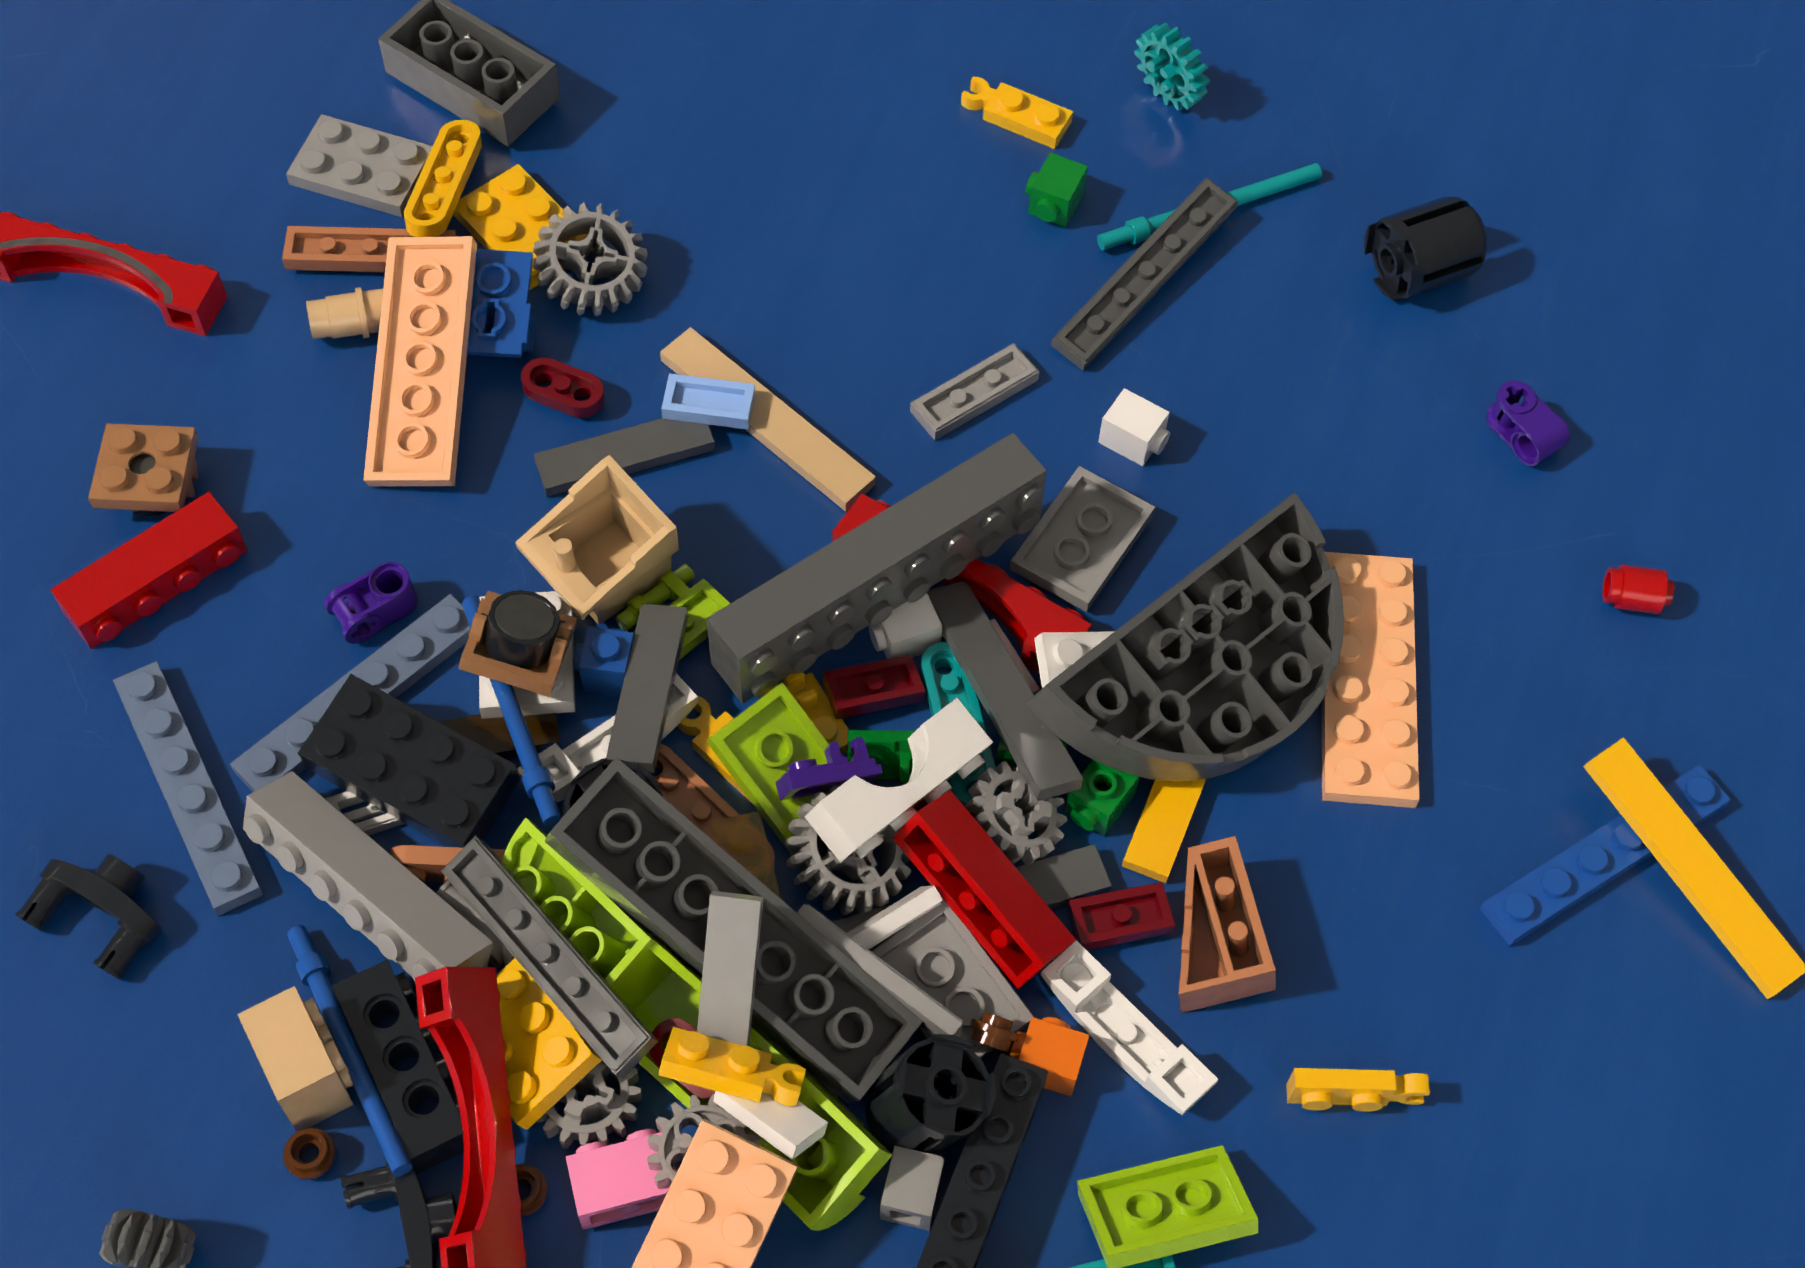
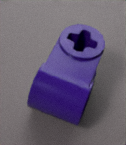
M1510 380L1502 384L1497 392V402L1493 403L1487 410L1486 422L1490 429L1497 433L1514 451L1520 461L1526 465L1535 466L1569 443L1570 431L1565 421L1554 413L1535 394L1529 385L1518 380ZM1523 396V397H1524V400H1523V402H1522L1521 405H1520V404H1518V402L1520 401L1521 397ZM1502 412V413H1504V414L1502 415V417H1501V419H1500V421H1499V420H1498V416H1499V414Z
M385 562L357 579L332 590L324 600V607L330 615H335L342 625V636L348 643L356 644L368 640L381 629L411 614L417 606L418 596L407 569L397 562ZM401 587L394 593L386 594L392 588Z

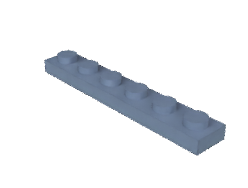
M451 594L446 596L232 761L230 765L234 773L252 792L291 771L299 775L307 767L298 755V752L349 675L353 674L397 698L467 643L471 628L462 605Z
M155 661L113 679L217 916L263 896L158 662Z

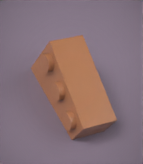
M1236 836L1189 847L1178 993L1180 1012L1185 1013L1276 990L1275 966Z

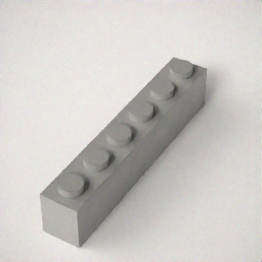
M293 771L247 795L243 830L248 837L271 853L286 871L295 874L311 888L318 899L326 901L345 918L351 928L359 930L379 948L380 952L387 959L396 962L413 977L414 981L415 977L446 966L488 967L493 941Z

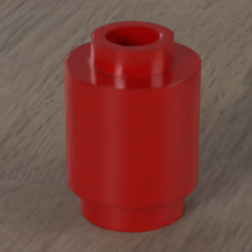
M1623 564L1618 568L1609 567L1607 569L1602 589L1604 603L1613 604L1615 609L1660 614L1664 606L1671 605L1674 595V582L1668 579L1666 570Z

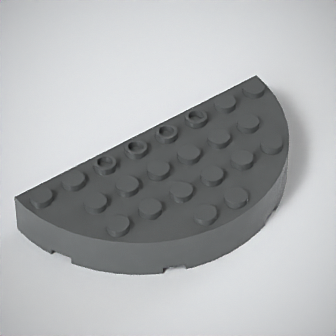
M1294 492L1046 684L1026 703V706L1054 734L1080 753L1110 768L1147 779L1195 781L1213 778L1235 771L1259 758L1294 733L1312 715L1327 692L1326 687L1331 673L1337 668L1343 642L1344 614L1339 578L1336 568L1330 569L1326 554L1322 548L1326 541L1309 510Z

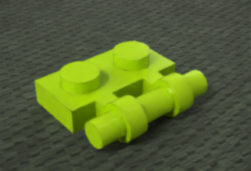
M683 564L674 572L667 571L659 577L658 584L643 596L636 595L626 603L627 608L617 615L615 620L622 630L628 631L637 624L642 603L661 605L667 599L675 601L669 606L687 607L689 617L680 660L708 638L707 618L731 603L704 578L692 588H689L686 584L695 578V574L687 564Z

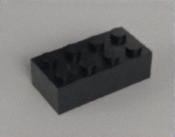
M353 674L349 675L298 752L308 770L356 795L365 802L371 803L381 811L395 816L401 822L446 847L464 848L475 836L483 840L520 781L515 764Z

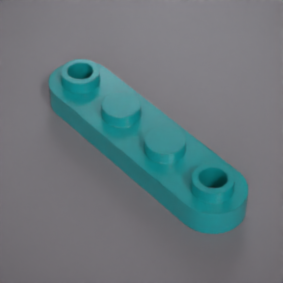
M947 642L931 645L925 650L921 660V676L931 715L934 716L958 698L986 733L977 695ZM940 667H946L951 672L943 675L936 670ZM990 746L980 754L985 762L965 779H962L958 773L948 779V783L952 787L950 790L964 804L973 798L967 791L978 781V777L990 767L992 769L996 768ZM999 788L994 791L993 795L998 796Z

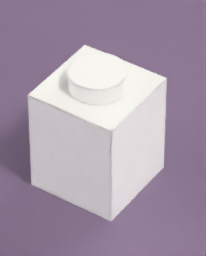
M1124 388L1102 418L1098 443L1144 466L1152 453L1159 455L1169 440L1170 432L1166 430L1170 412Z
M926 593L918 601L913 603L907 601L894 609L891 615L881 624L876 626L870 625L869 633L876 651L883 650L887 659L910 654L913 658L922 655L931 645L941 642L942 624Z

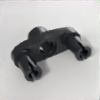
M107 854L94 873L61 860L51 859L39 875L42 878L41 882L22 908L15 914L27 924L43 932L44 927L67 896L73 897L75 894L118 920L117 925L120 928L100 956L93 962L97 967L108 974L110 973L118 980L122 979V975L145 943L151 945L162 929L152 917L131 899L144 881L145 876L111 854Z
M387 1160L386 1166L348 1176H341V1184L345 1188L343 1195L348 1209L391 1196L394 1197L395 1201L398 1200L409 1259L405 1260V1266L397 1268H438L437 1245L439 1244V1239L448 1237L457 1212V1205L452 1192L426 1198L414 1167L408 1173L395 1177Z

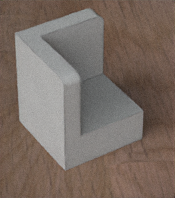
M894 1146L880 1204V1219L929 1231L944 1159L938 1155Z

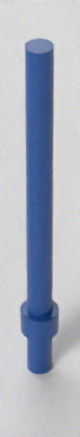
M469 596L462 601V607L470 628L480 603V599L477 596ZM490 679L524 771L522 782L529 798L535 800L544 826L554 827L561 820L562 816L553 795L555 784L550 770L542 766L513 686Z
M303 925L295 926L288 931L287 936L298 959L296 963L297 972L302 983L311 988L334 1043L348 1069L349 1077L393 1176H402L411 1171L413 1166L329 981L331 970L324 955L316 952L306 927Z

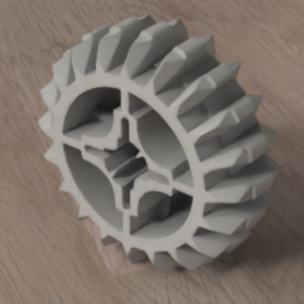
M583 202L580 204L577 214L567 205L563 209L562 218L553 214L549 218V227L543 226L540 228L538 234L540 241L534 243L533 253L537 257L533 260V269L541 272L537 279L539 286L550 285L547 291L549 299L556 298L559 295L562 296L560 306L563 310L569 307L570 303L576 304V311L579 316L584 314L586 307H592V312L597 317L601 315L603 305L612 313L618 309V300L627 305L632 299V292L640 291L643 283L640 278L646 276L648 268L643 263L648 255L647 249L639 247L643 241L642 233L630 234L633 228L632 219L619 223L620 213L618 209L613 211L610 216L603 214L604 207L602 203L597 205L595 212H589L588 206ZM588 234V236L584 240H569L568 244L563 243L571 237ZM602 238L610 242L617 250L608 248ZM590 247H593L592 257L595 258V262L592 263L590 272H587L588 262L585 259L589 255ZM560 264H563V268L573 271L577 275L578 281L565 273ZM612 275L618 276L608 283L592 285L596 279L601 277L612 278Z
M839 785L833 786L827 795L823 792H817L811 798V804L804 803L797 810L799 819L795 818L790 822L788 830L795 836L789 837L785 841L784 848L797 854L791 856L786 861V867L800 868L801 873L794 878V885H802L807 882L811 886L806 895L807 900H813L819 894L824 897L822 902L823 910H830L838 902L841 915L850 914L854 907H856L859 913L865 914L872 909V904L876 907H882L889 902L888 895L895 896L902 890L903 886L899 880L904 881L910 876L912 870L905 864L910 859L892 839L897 832L890 825L879 833L884 840L879 845L882 855L879 874L874 868L877 862L873 857L872 851L862 859L854 852L840 863L827 846L826 855L820 858L817 848V832L805 819V816L822 799L840 787ZM840 871L846 874L852 883L839 879L831 872Z

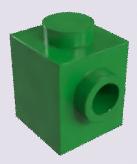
M1050 152L1039 173L1033 171L1027 182L1025 195L1030 196L1028 214L1034 215L1045 222H1052L1066 227L1085 192L1088 166Z
M1092 760L1082 773L1083 782L1081 789L1069 792L1065 812L1082 829L1087 831L1094 830L1105 837L1135 796L1139 776L1118 771Z

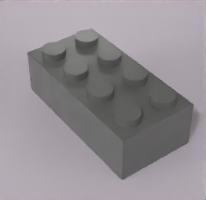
M420 0L378 38L386 73L463 120L474 122L481 131L507 147L560 98L555 63L449 0Z

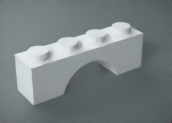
M958 698L924 722L907 739L913 759L912 773L907 784L898 787H880L854 775L822 799L805 816V819L840 863L854 852H856L860 859L865 857L884 841L879 835L881 831L890 825L897 832L917 812L913 808L917 803L925 799L930 804L952 788L947 780L958 773L962 779H965L985 762L980 754L993 741Z

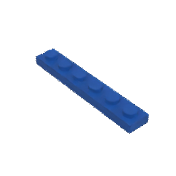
M1700 764L1664 787L1695 827L1726 808L1731 801L1729 796ZM1619 815L1484 901L1480 910L1511 947L1653 854L1623 816Z

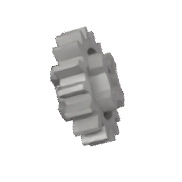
M1005 761L1001 762L994 769L990 767L969 788L968 792L973 798L965 804V808L975 814L974 819L1000 850L1006 853V857L1012 864H1015L1021 858L1026 865L1033 863L1039 857L1042 859L1055 849L1054 845L1063 839L1064 834L1058 828L1067 822V817L1057 813V808L1064 803L1063 798L1051 797L1037 801L1017 764L1010 768ZM1004 787V791L998 796L993 795L997 788ZM1034 830L1039 831L1035 839L1028 840V835L1034 832Z
M602 1060L559 1100L566 1104L563 1118L552 1106L536 1122L546 1121L543 1130L548 1139L560 1132V1143L564 1149H568L573 1140H579L580 1145L583 1146L591 1143V1140L598 1139L599 1142H605L608 1146V1134L611 1132L622 1138L627 1134L623 1124L624 1119L636 1121L638 1118L637 1108L630 1104L642 1101L641 1088L633 1086L639 1081L637 1069L633 1068L624 1078L616 1076ZM609 1073L619 1083L620 1095L615 1094L614 1089L606 1086ZM590 1089L595 1091L596 1096L587 1095L583 1102L578 1101L577 1094L586 1095ZM604 1118L603 1120H601V1121H599V1122H597V1123L590 1124V1123H592V1122H595V1121H597V1120H600V1119Z

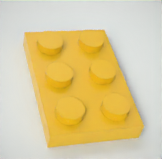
M517 164L459 199L453 215L486 250L533 253L534 243L540 241L538 237L540 228L543 226L549 227V218L553 214L562 218L563 209ZM588 234L571 237L563 243L568 244L569 240H584L588 236ZM590 247L589 253L594 250L593 247ZM533 253V260H534V258L537 257V255H535V253ZM533 264L530 290L539 285L537 279L541 273L533 269Z
M514 958L497 974V985L500 992L499 1005L502 1034L505 1042L507 1084L511 1099L510 1113L518 1126L528 1130L599 1064L602 1059L516 958Z

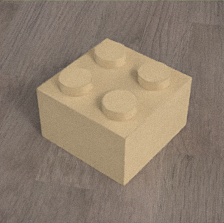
M293 986L237 1014L274 1095L296 1132L309 1128L354 1105L346 1090L353 1086L348 1069L313 997L303 1002L296 987Z

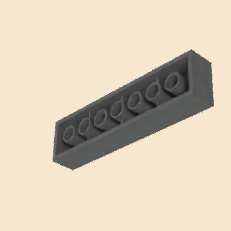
M1014 433L1009 434L707 618L711 664L742 704L753 697H762L773 689L780 680L791 673L798 674L807 670L814 664L817 657L832 648L837 650L847 645L854 635L865 627L881 624L891 615L894 609L905 602L913 603L918 601L929 591L931 586L944 578L947 580L955 578L971 561L981 555L983 557L990 556L1001 547L1005 540L1016 533L1025 534L1034 528L1041 516L1047 470Z
M617 757L553 827L545 840V843L701 977L703 973L709 898L712 891L764 897L752 1021L847 1103L861 1100L923 1022Z

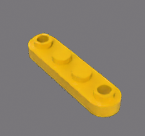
M454 120L446 123L440 129L404 209L406 230L410 235L414 237H437L446 231L482 148L480 128L474 122Z

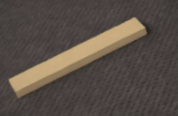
M691 327L660 351L661 361L676 374L755 384V399L749 429L745 430L845 512L861 494L865 495L876 485L875 475Z

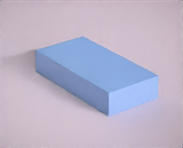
M669 373L661 408L662 419L748 430L755 399V384Z

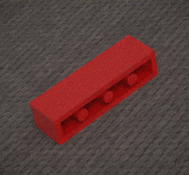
M208 491L51 588L50 591L63 614L89 648L92 649L102 642L114 639L122 629L141 617L155 613L162 604L181 592L193 589L200 580L214 571L231 565L241 554L248 550L238 526Z
M951 790L917 811L892 837L932 886L935 885L942 899L1017 989L1047 967L1076 941L1075 937Z

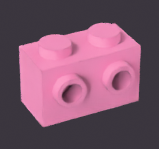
M644 1129L628 1135L627 1141L608 1146L605 1142L588 1143L579 1147L576 1150V1154L565 1156L582 1230L659 1211L671 1185L658 1189L655 1185L654 1177L660 1170H650L647 1157L658 1152L649 1149L647 1140L650 1135H662L661 1132L657 1133L654 1129ZM674 1164L673 1170L677 1172L676 1166Z

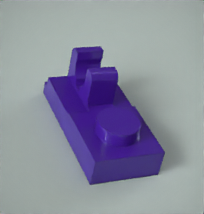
M861 737L855 738L850 742V749L852 751L850 761L840 753L838 741L831 742L825 748L827 764L817 765L816 759H807L788 766L789 770L775 782L779 800L815 795L817 792L827 793L833 786H841L854 775L871 784L883 773L881 764L876 765L875 758L869 759L865 740Z

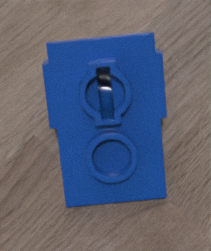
M477 249L467 355L522 358V353L530 354L532 352L535 319L531 303H528L533 264L532 252Z

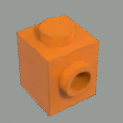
M1031 1017L1027 1033L1017 1031L1020 1035L1018 1041L1013 1043L1010 1057L1047 1070L1048 1076L1045 1089L1072 1097L1089 1034L1073 1030L1068 1023L1057 1018L1044 1017L1040 1020Z

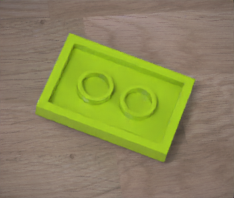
M782 682L705 741L785 846V841L789 837L795 836L788 830L790 822L795 818L799 819L797 810L804 803L811 804V798L814 795L780 801L775 782L789 770L788 766L792 763L816 759L817 765L827 764L825 748L829 743Z
M1223 1145L1077 1181L1078 1196L1107 1268H1122L1258 1233V1217Z

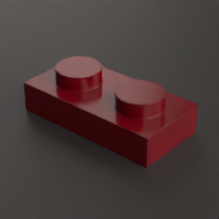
M911 654L824 671L822 679L835 719L923 702L926 693Z
M1163 882L1072 899L1068 903V911L1076 940L1086 950L1171 934L1175 928Z

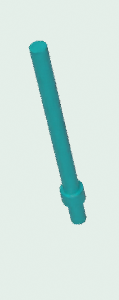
M1314 163L1226 193L1238 201L1237 206L1321 179L1322 170L1318 163ZM1175 210L1147 219L1140 216L1128 220L1123 227L1097 235L1098 245L1103 251L1128 242L1132 245L1144 242Z

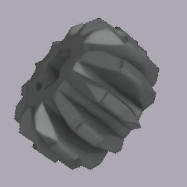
M126 1208L114 1212L109 1225L106 1224L101 1238L103 1243L99 1255L105 1262L122 1268H186V1265L190 1264L195 1249L193 1244L197 1234L186 1224L156 1214Z

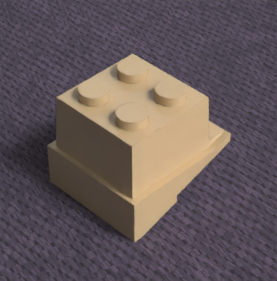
M610 455L602 459L568 490L569 494L515 542L520 552L577 616L583 620L587 615H590L598 625L625 608L626 603L634 596H642L658 584V578L667 571H671V555L679 550L677 527Z

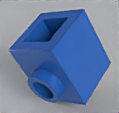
M587 627L584 644H576L573 658V670L580 672L583 693L620 698L634 639L633 632Z

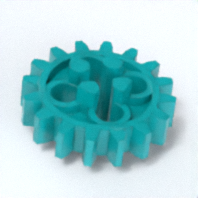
M1163 23L1161 26L1156 24L1141 34L1142 36L1136 40L1139 48L1134 51V54L1141 60L1137 68L1145 72L1144 83H1151L1154 87L1153 95L1158 96L1161 94L1166 106L1173 102L1176 110H1180L1183 107L1187 110L1208 93L1205 86L1210 83V79L1203 74V71L1208 69L1207 65L1198 59L1201 51L1191 48V38L1188 36L1183 39L1178 27L1170 30L1167 23Z

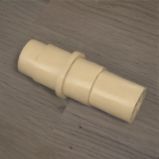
M358 287L355 288L353 293L325 296V299L306 301L312 339L326 337L334 339L362 334L364 339L370 338L369 333L379 332L383 288L362 291V288Z

